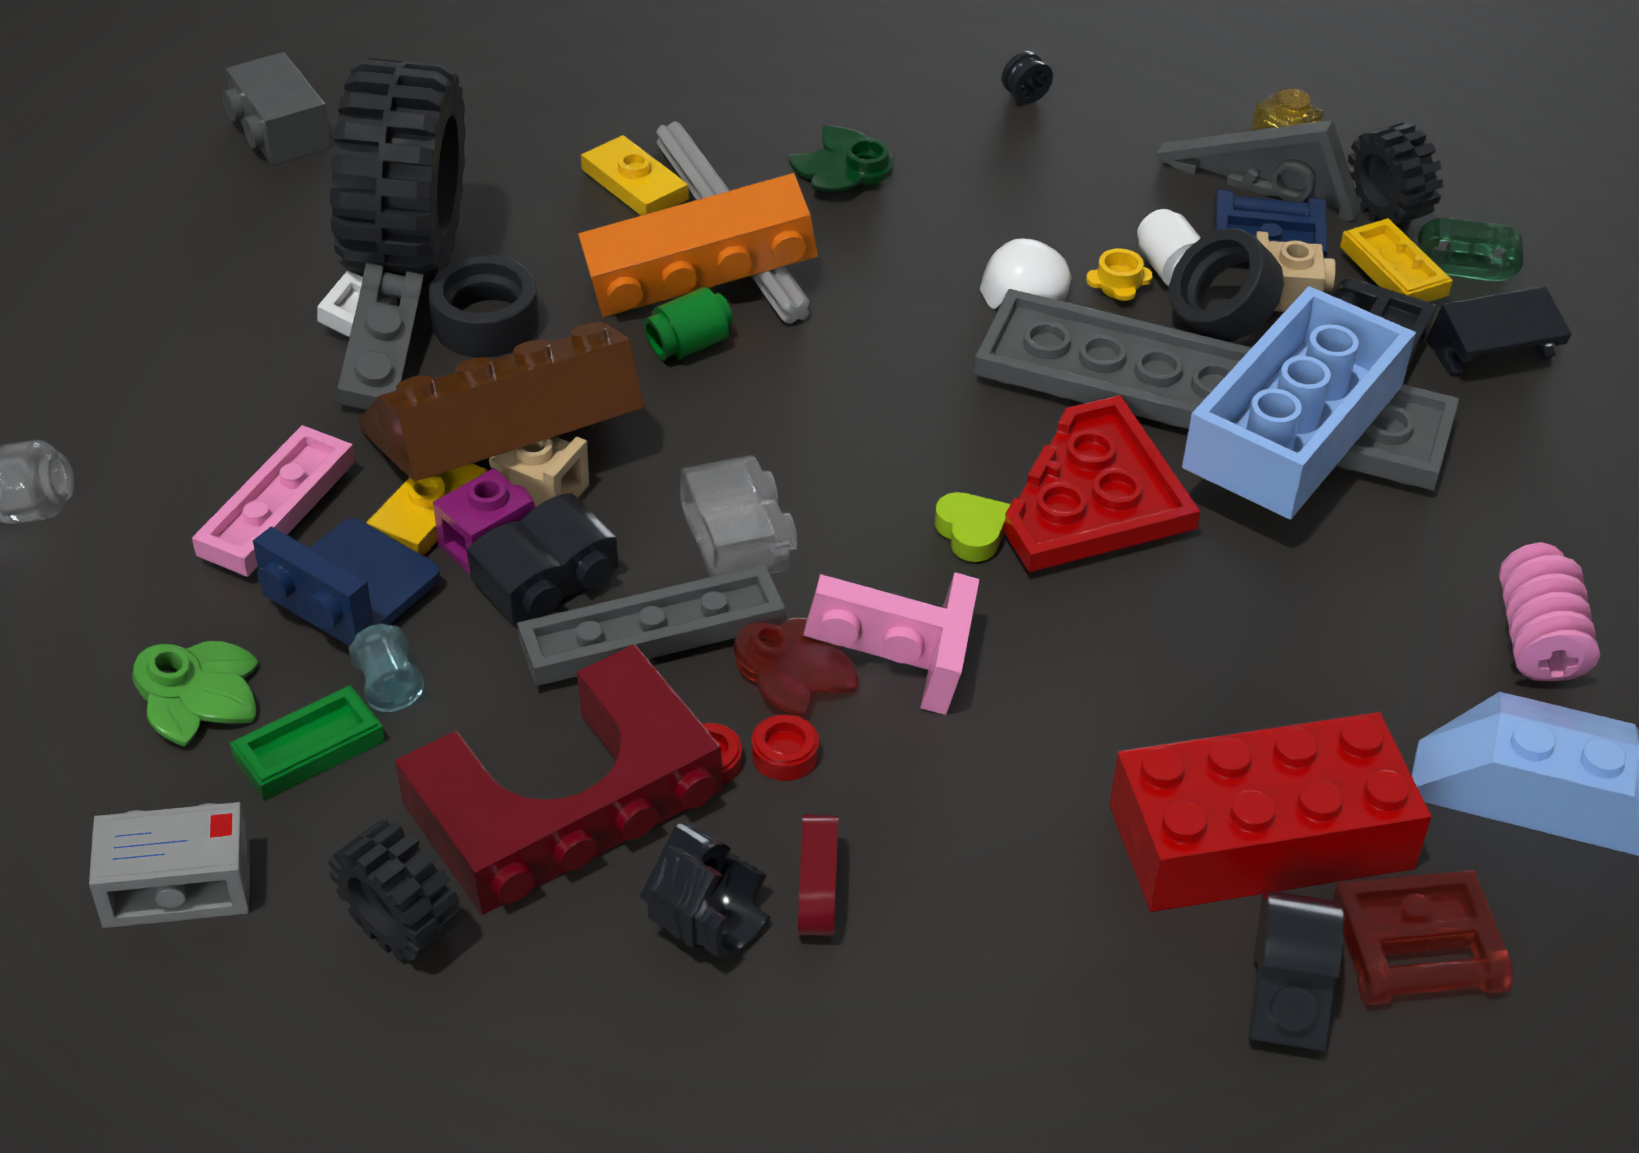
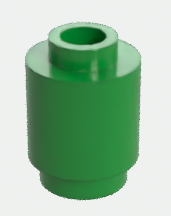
M701 287L654 308L653 315L644 319L643 326L648 343L660 360L665 361L675 357L679 361L727 339L729 336L728 326L733 323V316L729 304L720 293L714 294L709 288Z

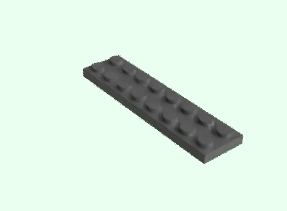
M1008 289L975 356L974 375L1084 403L1121 395L1134 415L1163 422L1171 426L1189 429L1192 412L1248 353L1251 347ZM1403 384L1401 389L1336 466L1434 491L1459 398Z

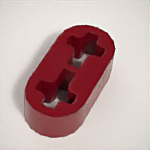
M803 814L798 935L834 936L838 815Z

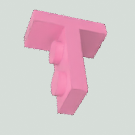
M955 572L943 607H938L820 574L803 636L880 656L898 663L927 669L928 674L921 708L946 715L962 673L979 579Z

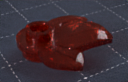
M791 618L778 626L766 622H754L745 625L739 630L733 645L736 665L744 676L758 683L760 693L772 705L790 714L802 717L808 708L811 692L848 693L857 690L859 680L851 660L838 649V646L803 636L807 618Z

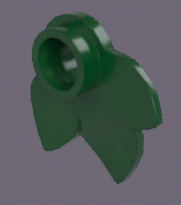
M823 126L822 142L824 149L789 155V164L799 176L812 179L811 187L813 189L826 192L845 191L857 185H875L887 179L893 172V158L889 154V149L885 143L877 139L868 138L861 132L837 126Z

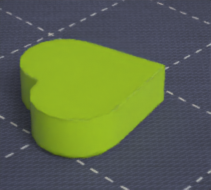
M949 493L941 497L936 503L934 525L942 536L951 539L950 546L952 551L959 558L970 562L986 561L993 557L998 550L1004 535L1005 513L1011 504L967 493Z

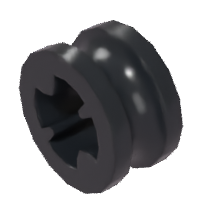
M1024 51L1012 57L1005 65L1001 81L1003 87L1012 93L1019 102L1030 104L1036 102L1047 93L1053 82V72L1051 67L1043 62L1034 52Z

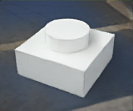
M347 270L317 306V321L350 337L363 277ZM378 295L377 302L397 306V298Z

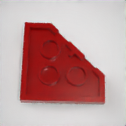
M1121 395L1066 408L1058 422L1057 432L1049 445L1045 444L1031 468L1025 488L1019 498L1013 499L1006 511L1004 532L1028 572L1195 530L1198 528L1201 511Z

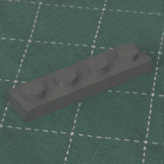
M764 564L518 622V638L535 686L576 677L577 671L633 644L640 649L647 659L782 627L785 626L786 608Z

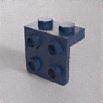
M355 518L342 521L310 548L272 526L253 540L258 565L257 577L262 586L263 595L357 651L363 648L440 581L439 566L435 562Z

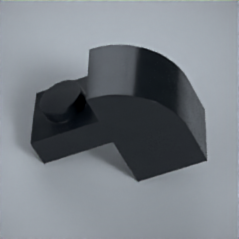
M1263 889L1253 961L1258 963L1248 1034V1038L1251 1040L1326 1052L1335 978H1339L1342 956L1343 907L1340 901Z

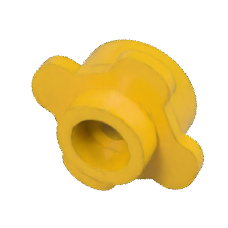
M1116 248L1105 251L1100 256L1098 269L1087 273L1086 282L1092 288H1101L1103 293L1111 298L1128 301L1135 298L1136 290L1141 285L1151 283L1152 272L1148 268L1143 267L1144 262L1140 255L1128 249Z

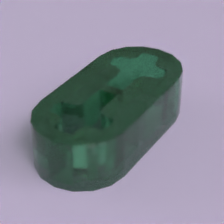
M1436 218L1423 225L1418 233V247L1447 275L1503 281L1515 276L1523 266V239L1514 228L1505 225L1455 218ZM1440 241L1450 242L1445 250L1435 249ZM1496 248L1506 249V251L1502 252L1500 258L1490 257V255L1494 254Z

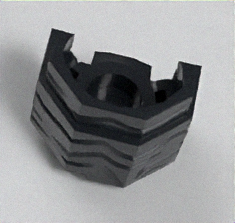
M680 823L674 827L639 896L647 902L648 918L654 923H658L660 927L668 929V932L678 939H683L684 943L693 949L705 948V950L716 957L738 956L765 930L771 917L766 912L761 911V908L756 906L755 901L767 874L758 870L755 866L749 865L745 860L740 861L739 856L732 854L731 848L704 828L692 823Z

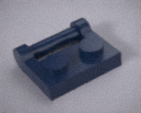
M1216 190L1213 210L1214 232L1219 229L1239 228L1253 234L1255 237L1257 231L1268 232L1269 241L1288 242L1295 240L1309 244H1322L1323 258H1326L1325 199L1308 197L1306 203L1234 196L1233 190Z

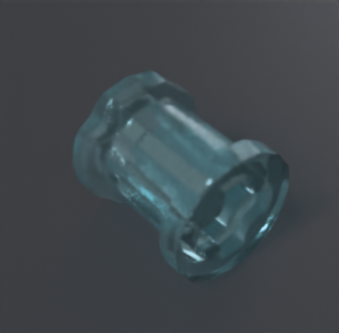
M386 624L369 626L359 632L353 643L349 646L352 664L358 670L363 671L366 678L363 689L367 703L373 709L381 712H394L408 707L421 696L425 687L420 670L415 665L409 664L406 656L409 649L408 639L403 630L398 626Z

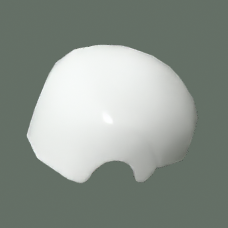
M1014 239L1006 242L991 256L982 277L980 291L992 309H996L1001 305L1008 289L1065 302L1072 276L1066 260L1053 248L1037 240Z

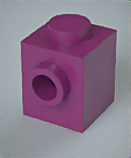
M493 468L433 502L438 547L470 575L467 549L490 530L509 522L521 521L536 507L535 503L524 487L513 485Z

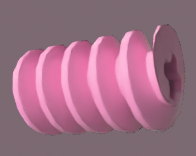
M1543 542L1525 545L1511 552L1502 562L1498 574L1506 607L1505 612L1509 624V634L1513 645L1512 650L1516 668L1523 676L1535 681H1565L1587 674L1597 665L1600 651L1595 640L1596 633L1594 624L1591 621L1592 614L1587 602L1588 596L1586 587L1583 584L1584 578L1581 566L1573 559L1564 557L1563 552L1556 546Z

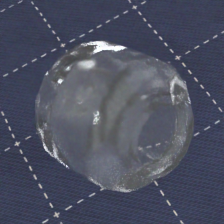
M39 439L0 445V522L4 524H18L46 520L57 516L66 504V500H69L74 489L73 470L65 455L58 452L50 443Z

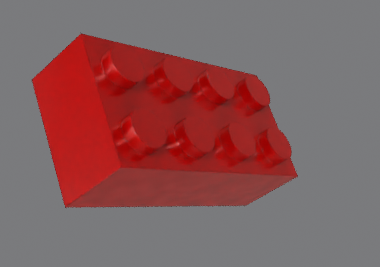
M1380 712L1118 751L1109 801L1110 809L1149 912L1260 895L1263 889L1279 892L1414 870L1432 818Z

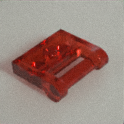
M1475 870L1337 883L1333 900L1342 903L1343 932L1357 970L1359 995L1365 1005L1390 1003L1393 995L1480 987L1484 993L1506 992L1511 989L1513 983L1511 961ZM1471 947L1475 957L1471 959L1388 967L1385 955Z

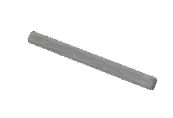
M673 121L668 126L662 124L658 127L656 131L659 136L657 145L682 180L688 184V188L696 200L729 191L680 123ZM785 266L751 276L785 323L792 324L797 319L804 321L808 317L809 310L807 307L810 300Z

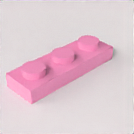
M301 425L192 537L195 555L248 577L258 567L253 540L271 526L288 535L355 463L353 444Z

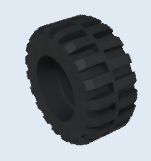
M368 58L354 65L351 69V75L347 76L344 84L345 92L340 98L338 107V122L335 124L333 138L335 141L334 153L331 158L330 172L332 173V187L330 188V205H332L331 230L335 237L333 243L335 253L339 255L338 261L340 264L357 275H364L366 262L384 266L383 272L406 276V272L409 271L423 274V282L432 281L438 271L449 265L450 253L453 251L455 244L456 228H458L460 201L463 193V169H465L464 142L466 139V125H464L465 104L464 100H462V84L459 82V76L444 65Z

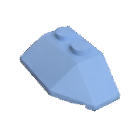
M1498 692L1418 741L1411 776L1425 803L1639 856V730L1635 724Z

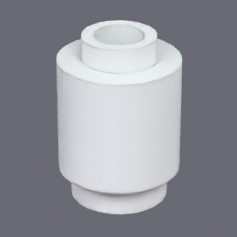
M1160 209L1150 213L1140 223L1137 231L1138 246L1141 253L1167 286L1170 284L1175 266L1185 251L1201 238L1183 215L1168 209Z

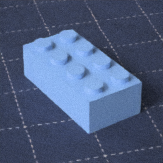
M1308 286L1192 412L1182 468L1291 520L1401 389L1416 332Z

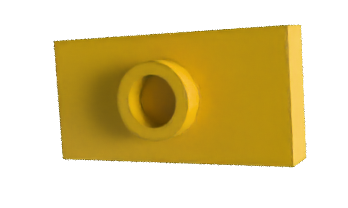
M624 135L581 154L582 170L641 216L674 207L689 200L688 184Z
M1389 218L1343 232L1340 248L1379 287L1426 302L1449 296L1453 280Z
M471 463L416 482L409 477L366 524L424 556L438 541L433 502L488 472V469Z

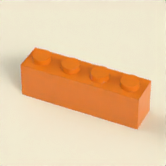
M794 173L578 233L602 318L688 294L701 287H713L818 257L811 215Z

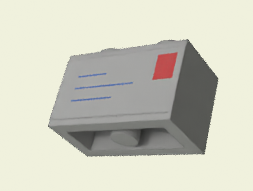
M206 803L193 807L151 811L134 810L120 814L94 816L89 886L102 928L249 914L250 843L241 803Z

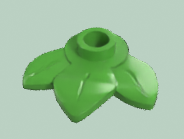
M205 641L187 649L173 644H157L144 649L136 657L132 671L134 685L142 698L148 702L147 720L154 730L166 739L181 746H187L197 733L200 721L227 724H244L255 721L256 706L254 696L244 678L257 668L258 660L249 651L240 646L222 641ZM160 670H168L174 673H165Z

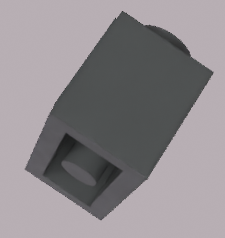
M285 52L225 68L229 88L223 91L226 111L233 122L239 120L250 146L253 149L259 147L272 166L331 148L326 104Z

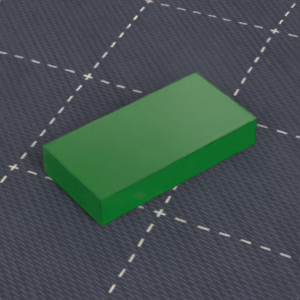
M349 685L229 744L234 761L263 801H266L385 742L382 724L353 687Z

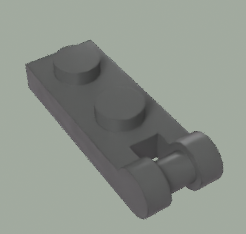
M366 262L335 403L367 410L379 395L397 390L396 385L402 381L423 283V274L407 271L406 276L383 272L384 266ZM378 295L401 299L400 304L395 306L377 302Z

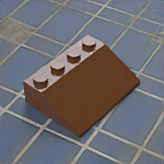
M587 323L573 328L570 331V337L553 342L547 340L524 342L513 349L514 354L499 359L474 358L463 361L455 367L456 372L434 379L431 376H416L405 379L396 385V391L379 395L358 420L361 432L416 482L644 408L631 340L605 323Z

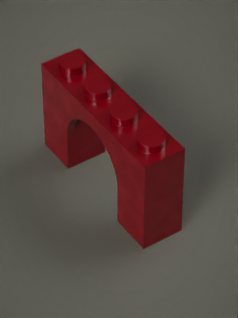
M635 644L577 671L581 716L616 759L609 773L601 781L585 791L558 799H534L508 791L489 775L457 730L394 760L404 806L481 915L503 904H510L521 900L532 889L567 871L581 869L594 857L627 840H634L644 836L657 824L686 809L700 807L709 801L713 795L723 791L721 746Z

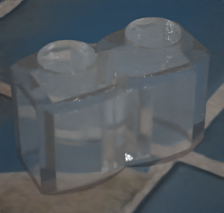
M753 455L681 468V505L689 528L699 543L710 577L764 564L769 574L789 570L790 550L797 548V531L791 514L789 512L782 513L777 505V488L771 471H762Z

